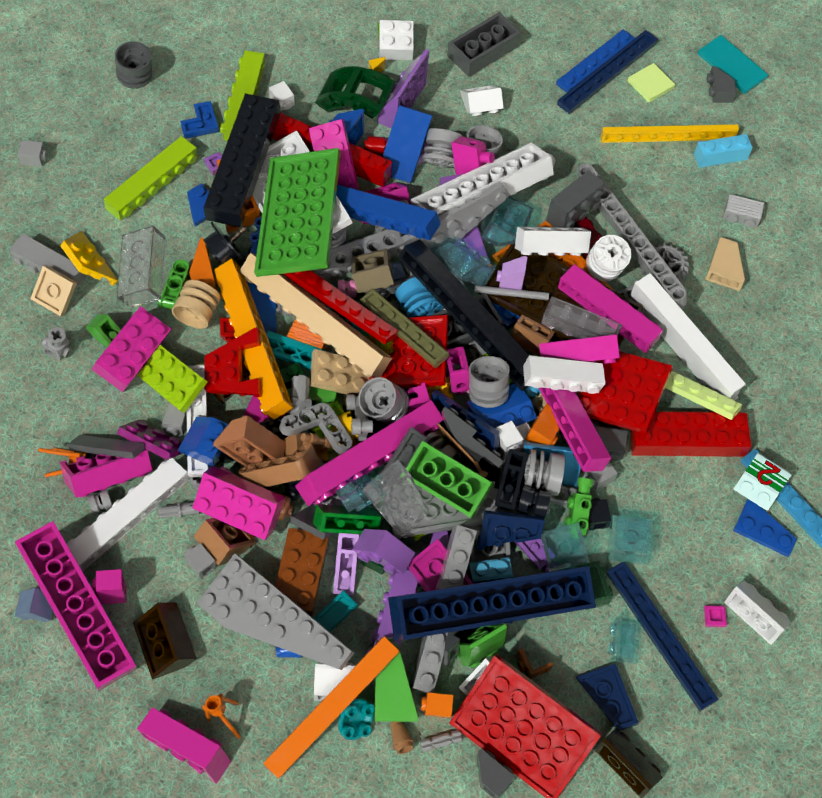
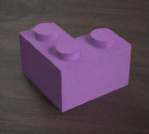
M364 529L352 549L358 554L360 560L367 563L373 561L384 566L383 569L392 575L395 573L404 574L415 552L387 530Z

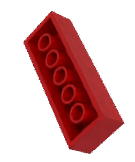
M655 412L647 434L629 430L632 456L745 457L751 449L747 413H738L730 420L716 412Z

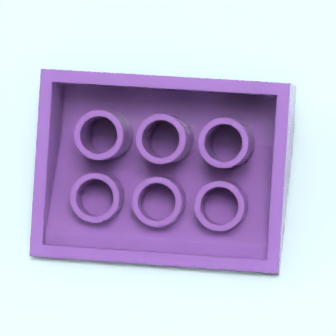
M428 49L423 51L408 66L407 70L401 73L399 82L394 84L392 93L389 94L381 112L377 115L379 124L392 128L399 105L411 109L427 84Z

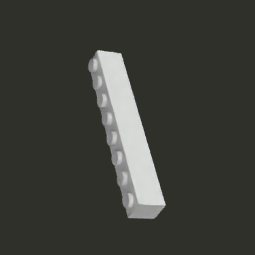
M173 458L163 461L156 471L146 475L143 482L137 487H132L124 498L117 500L112 505L111 509L100 514L91 526H86L78 537L66 543L82 572L189 481L188 472Z

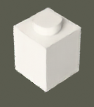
M284 81L269 87V98L279 100L280 112L289 110L294 106V94Z

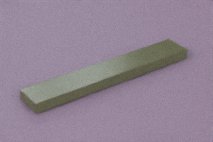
M374 289L359 300L362 306L398 330L397 336L434 368H437L450 357L444 348Z

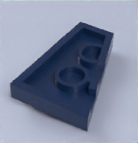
M484 510L476 545L477 550L485 549L486 546L492 545L496 547L503 546V543L515 541L519 543L541 539L545 519L541 516Z
M616 664L576 677L577 681L618 731L639 724Z

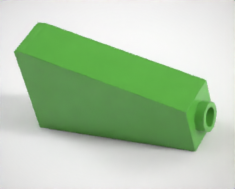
M386 637L395 647L399 649L398 643L396 640H393V637ZM400 652L375 677V721L418 722V715Z

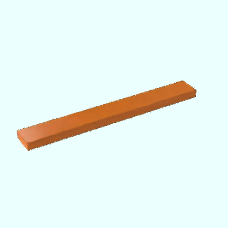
M383 636L273 751L263 764L279 779L400 650Z

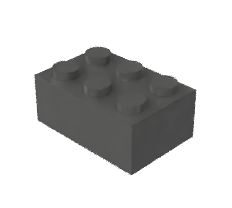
M588 170L551 199L546 221L553 227H574L577 221L583 220L591 210L594 211L598 208L600 197L603 194L604 183Z

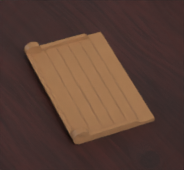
M437 423L446 441L461 453V457L479 475L485 478L488 472L486 470L482 471L478 462L474 461L444 427Z

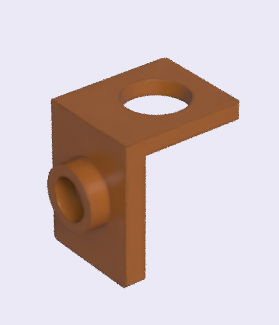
M523 648L518 649L516 654L519 660L517 661L518 667L522 673L525 672L529 679L551 671L553 667L552 662L533 670Z

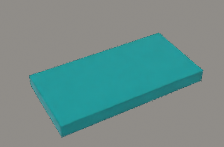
M722 35L698 50L697 54L709 65L716 66L732 77L736 88L743 94L748 93L768 78V74Z

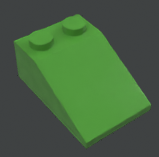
M505 624L479 627L462 637L459 654L457 655L462 665L474 668L482 663L481 659L486 656L491 657L500 652L499 648L503 647L505 643L507 626Z

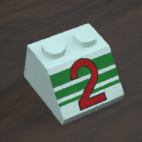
M757 453L734 487V490L768 511L792 473Z

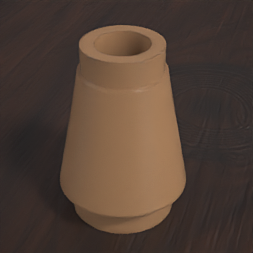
M392 722L390 726L393 749L397 751V754L410 752L413 749L414 741L403 722Z

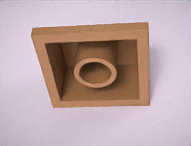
M215 518L206 519L194 535V538L199 544L203 545L218 566L228 563L234 553L240 556L251 545L253 546L256 543L243 530L241 531L248 538V541L233 543L238 535L236 527Z

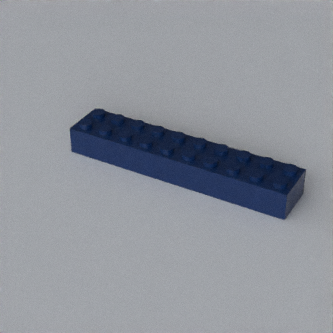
M589 566L388 597L394 640H407L596 608Z

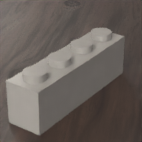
M22 234L9 249L12 260L18 265H25L32 273L37 272L40 274L42 266L48 265L76 281V287L85 278V274L79 272L71 260L25 234Z

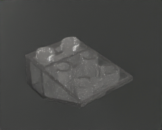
M398 459L361 490L400 537H403L430 513L411 474Z

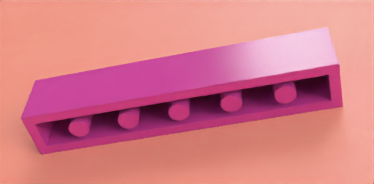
M574 264L560 278L558 288L644 353H647L660 339L663 329L657 323L646 318L642 312L634 309L627 301L622 300L612 290L607 289L597 279L592 278L584 269Z
M539 388L546 403L550 405L556 422L582 471H603L611 456L577 394L569 390Z

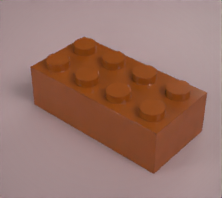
M289 528L275 586L313 617L329 546V537L323 540L305 530Z

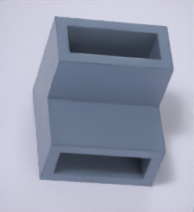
M32 588L20 592L15 617L23 620L51 621L53 611L40 589Z

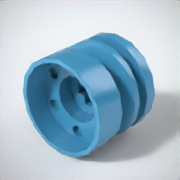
M416 277L403 282L395 291L397 301L403 308V313L407 318L430 316L443 309V306Z

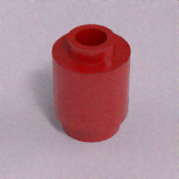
M368 136V140H364V149L374 154L383 155L388 139H385V137Z

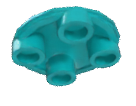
M365 699L353 700L340 714L338 729L341 736L347 740H356L362 736H369L372 731L371 724L375 711L374 705Z

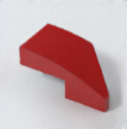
M220 318V337L228 343L235 339V329L229 322L230 318Z

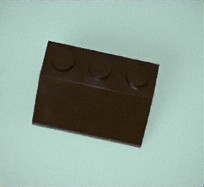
M177 602L157 603L133 622L152 679L183 669L197 659Z
M615 729L601 741L595 752L640 798H644L663 778L661 771L656 765L650 764L645 759L644 753L639 748H634L629 743V738L623 732Z

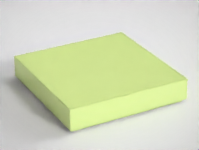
M654 63L628 77V82L648 102L655 100L675 87V84Z

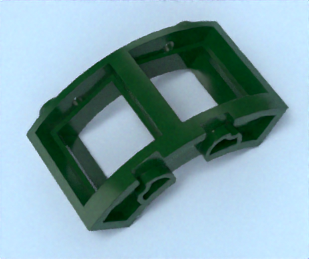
M357 66L341 67L329 74L315 104L326 112L343 109L344 106L352 107L353 110L363 109L364 114L373 119L381 112L395 81L388 75L381 74L372 69ZM361 82L374 85L383 90L377 103L369 98L355 94ZM347 84L344 91H341L343 86Z

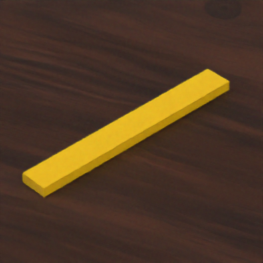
M736 124L603 127L600 140L602 143L707 141L737 136L739 126Z

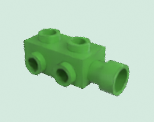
M578 477V493H572L568 497L567 508H569V515L565 518L564 527L567 528L566 532L572 533L574 538L583 539L587 533L592 498L590 489L593 487V479Z

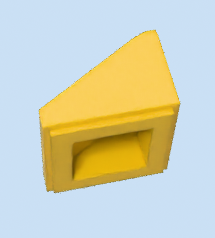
M381 57L369 60L368 69L381 73L385 70L386 58Z

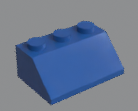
M514 383L509 385L507 401L500 406L485 408L476 405L471 400L465 402L468 411L494 428L510 421L515 426H519L537 418L531 400Z

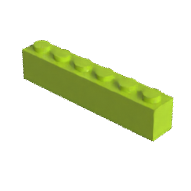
M244 50L243 57L239 58L240 68L236 70V82L232 84V96L228 98L229 108L228 110L225 109V122L221 123L220 133L223 134V140L225 141L229 139L245 93L257 96L265 66V53Z
M179 137L103 199L106 210L120 221L129 217L133 210L143 206L150 196H155L161 187L168 185L172 178L180 175L189 164L195 163L198 158L197 148L184 137Z

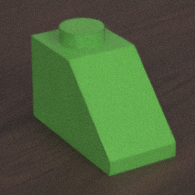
M98 314L85 327L97 341L106 347L110 345L121 331L108 314Z

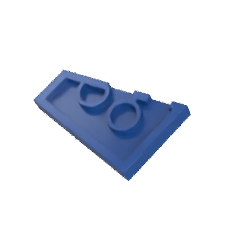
M747 499L733 531L789 557L796 538L759 505Z

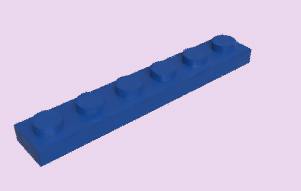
M624 29L558 79L556 85L566 93L569 92L635 38Z

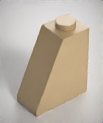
M720 237L705 280L740 291L745 278L737 242Z

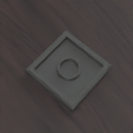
M314 504L291 516L290 523L323 540L333 534L320 532L313 524L316 509Z

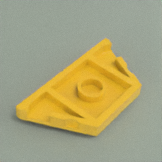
M83 231L63 241L61 248L79 272L90 275L98 280L104 277L108 279L110 285H115L118 282L114 273L105 263V259L99 255L96 247L88 240Z

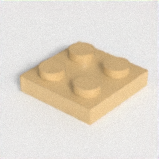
M44 265L30 299L55 314L64 316L77 282L48 265Z

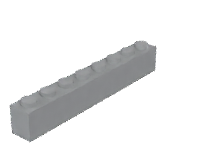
M460 525L452 528L436 590L463 585L477 533L476 530ZM448 633L422 638L410 682V689L425 694L427 692L434 693Z

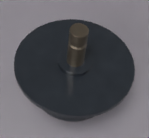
M211 222L215 232L203 239L210 248L209 253L223 264L231 258L235 260L237 257L245 262V257L235 247L234 242L247 230L240 226L238 230L228 237Z

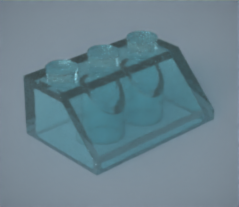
M509 196L491 212L481 239L497 247L515 244L517 227H527L534 208Z
M448 238L430 249L459 278L480 286H486L496 268L490 264V259L482 255L479 256L478 250L467 247L468 243L460 238L457 240Z

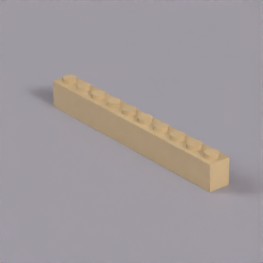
M249 254L239 271L245 276L244 279L246 281L256 284L260 292L267 293L271 301L277 304L280 303L285 312L295 315V319L301 324H306L310 332L316 335L319 334L324 343L334 346L338 354L348 357L349 363L363 369V374L370 378L372 376L381 377L392 357L285 275L277 274L256 277L254 269L257 254Z

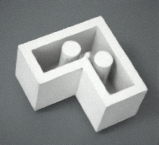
M510 421L495 428L499 431V448L495 451L502 456L500 459L504 461L503 463L506 462L509 449L523 452L524 442H528L525 438L531 429L527 422L515 426Z

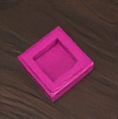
M704 606L705 627L727 626L725 606Z

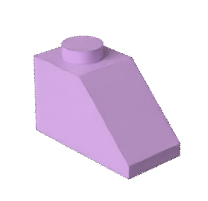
M526 256L503 263L502 271L498 270L496 281L500 282L499 288L522 289L527 263Z

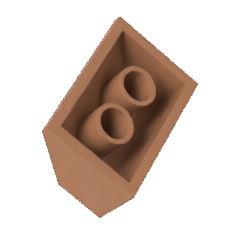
M242 416L228 424L214 441L213 446L240 464L247 466L284 457L286 442L254 421L251 417Z

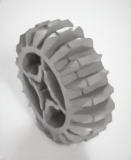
M665 242L662 246L657 243L654 248L677 279L683 282L689 272L688 257L684 256V251L679 252V247L673 248L672 244L666 246ZM640 265V269H642V271H641L642 275H645V276H646L647 273L644 271V269H643V268L641 267V265Z

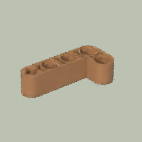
M308 443L299 447L290 456L249 464L241 468L238 473L246 481L260 487H268L303 479L316 469L320 464V460L312 443Z

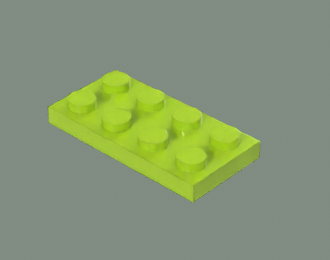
M161 345L157 347L137 374L138 377L184 414L208 382Z

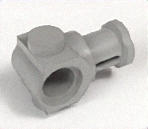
M60 327L52 328L41 345L43 346V353L50 357L52 355L59 361L62 357L66 358L71 351L69 347L70 341L66 338L65 331Z

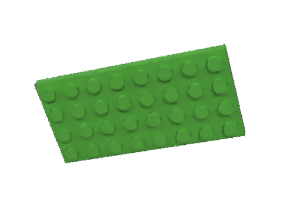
M339 148L270 158L254 269L256 277L329 268L341 156Z

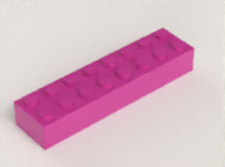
M432 400L311 472L295 487L308 507L313 503L315 505L321 504L329 496L337 494L345 486H350L361 476H366L376 467H380L388 462L409 427L427 436L439 429L437 423H441L443 417Z
M54 521L16 540L17 549L96 689L100 691L135 671L136 665Z

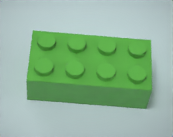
M424 441L421 442L402 474L404 478L473 519L494 486V483Z

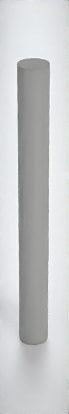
M475 285L474 293L540 300L549 299V293L479 285Z

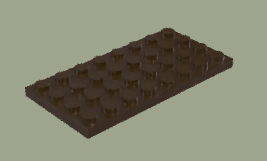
M514 239L482 286L499 288L500 282L496 281L498 270L502 271L503 263L526 256V270L521 290L549 293V299L540 300L487 294L490 301L520 317L524 315L554 331V335L564 341L617 335L619 348L625 339L623 336L558 288L560 278L570 267L547 255H539L532 252V255H523L521 251L515 249L516 239ZM612 290L615 295L627 301L637 311L641 312L643 310V305Z

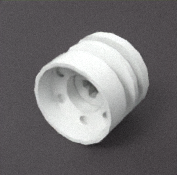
M606 235L601 237L589 251L586 258V266L589 273L601 281L616 279L629 264L631 249L628 243L619 236Z

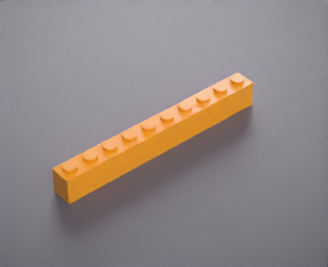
M231 258L214 269L215 282L220 287L221 291L219 293L225 301L224 308L230 315L229 322L235 329V338L255 327H258L260 330L261 346L242 350V355L245 357L244 364L251 374L249 376L250 380L255 378L261 380L262 397L257 398L261 402L260 409L262 413L275 420L293 409V405L249 286L244 279L245 276L239 272L241 266Z

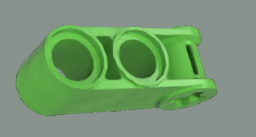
M177 260L174 262L163 292L159 297V309L167 308L172 310L177 298L180 297L184 284L191 279L189 274L190 267L187 261Z

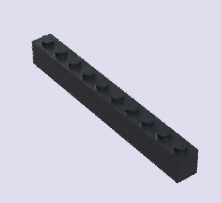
M420 239L405 245L398 259L488 356H495L507 362L510 372L509 378L521 391L531 387L525 386L523 365L529 357L528 353Z

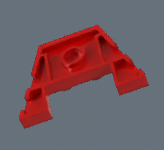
M258 327L251 329L205 355L204 379L208 382L204 386V390L207 393L225 395L232 393L239 394L240 396L253 395L254 397H262L261 380L259 378L242 381V350L261 346V335Z

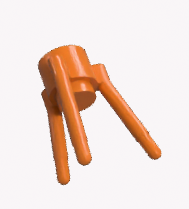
M59 448L38 449L39 452L69 456V463L77 462L76 458L85 456V459H87L86 452ZM62 470L46 473L44 476L61 475Z
M221 693L218 696H210L206 700L205 705L202 706L207 721L211 722V715L219 716L235 737L240 738L237 730L224 715L226 709L224 702L238 705V701L227 698Z

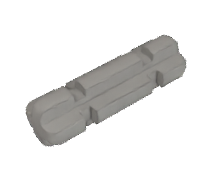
M455 730L451 734L437 735L430 740L429 738L423 739L420 742L423 752H426L432 748L437 749L451 745L452 742L454 744L461 742L462 735L460 730Z

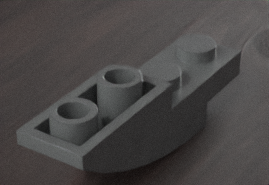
M444 407L441 414L452 438L474 461L479 462L483 458L498 469L504 462L500 459L502 456L493 449L491 451L485 447L486 444L477 437L476 439L472 438L476 433L473 423L467 419L463 421L458 417L459 413L453 408L449 407L447 409Z

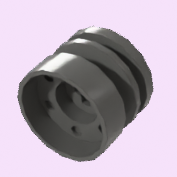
M126 42L117 48L115 64L118 81L123 86L131 89L146 86L152 78V59L149 48L139 42Z

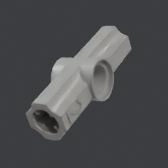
M299 375L292 377L290 400L293 409L288 411L290 414L312 406L311 398H309L310 378L307 376ZM302 416L301 420L308 423V417Z

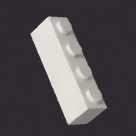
M517 227L515 249L521 251L523 255H532V252L539 255L554 253L555 255L563 256L565 253H570L571 255L580 256L581 253H589L591 231L585 228Z
M529 356L523 365L525 386H532L533 388L542 387L551 388L552 390L562 389L571 392L581 391L595 394L599 393L605 385L602 363Z

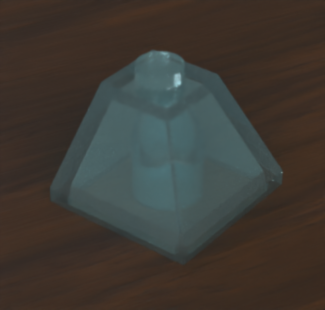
M579 522L542 532L541 540L550 572L591 564Z

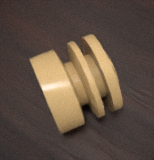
M198 280L186 281L180 292V297L177 298L172 307V314L185 325L197 329L207 328L213 317V312L217 309V305L221 300L220 295L213 287Z

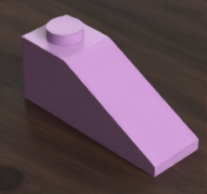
M339 533L333 594H340L344 590L348 595L354 596L358 554L352 549L360 534Z

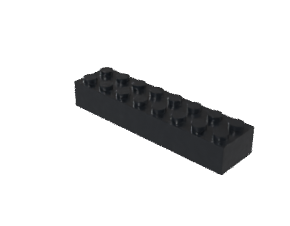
M245 93L203 207L206 220L236 227L242 226L281 114L279 100Z

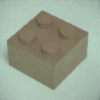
M387 248L351 257L352 277L358 293H368L372 289L388 288L394 284L393 266Z

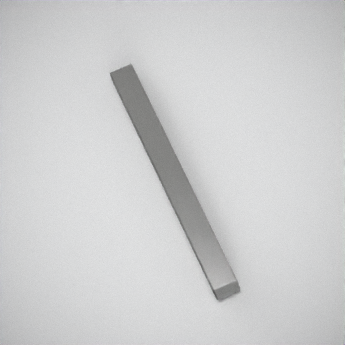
M590 164L580 165L578 177L589 170L604 183L603 194L600 197V205L598 206L600 212L618 236L628 243L632 255L647 275L651 273L681 309H684L687 306V291L593 166Z

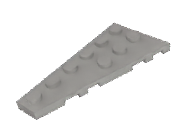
M501 182L494 184L482 191L480 196L474 200L470 198L465 201V205L459 208L456 206L438 216L441 225L431 240L423 238L420 240L439 259L497 206L504 202L510 196L509 192ZM407 234L401 237L407 244L419 240L416 236H408Z

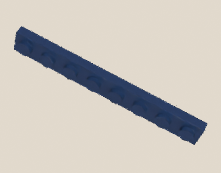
M647 30L643 31L557 101V105L568 114H571L656 45L658 39Z
M623 562L608 570L607 576L699 712L716 703L719 699L626 563Z

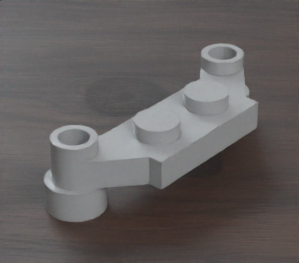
M346 395V410H354L355 419L351 421L352 435H357L358 441H364L367 439L368 433L373 432V421L368 420V416L360 409L358 396Z

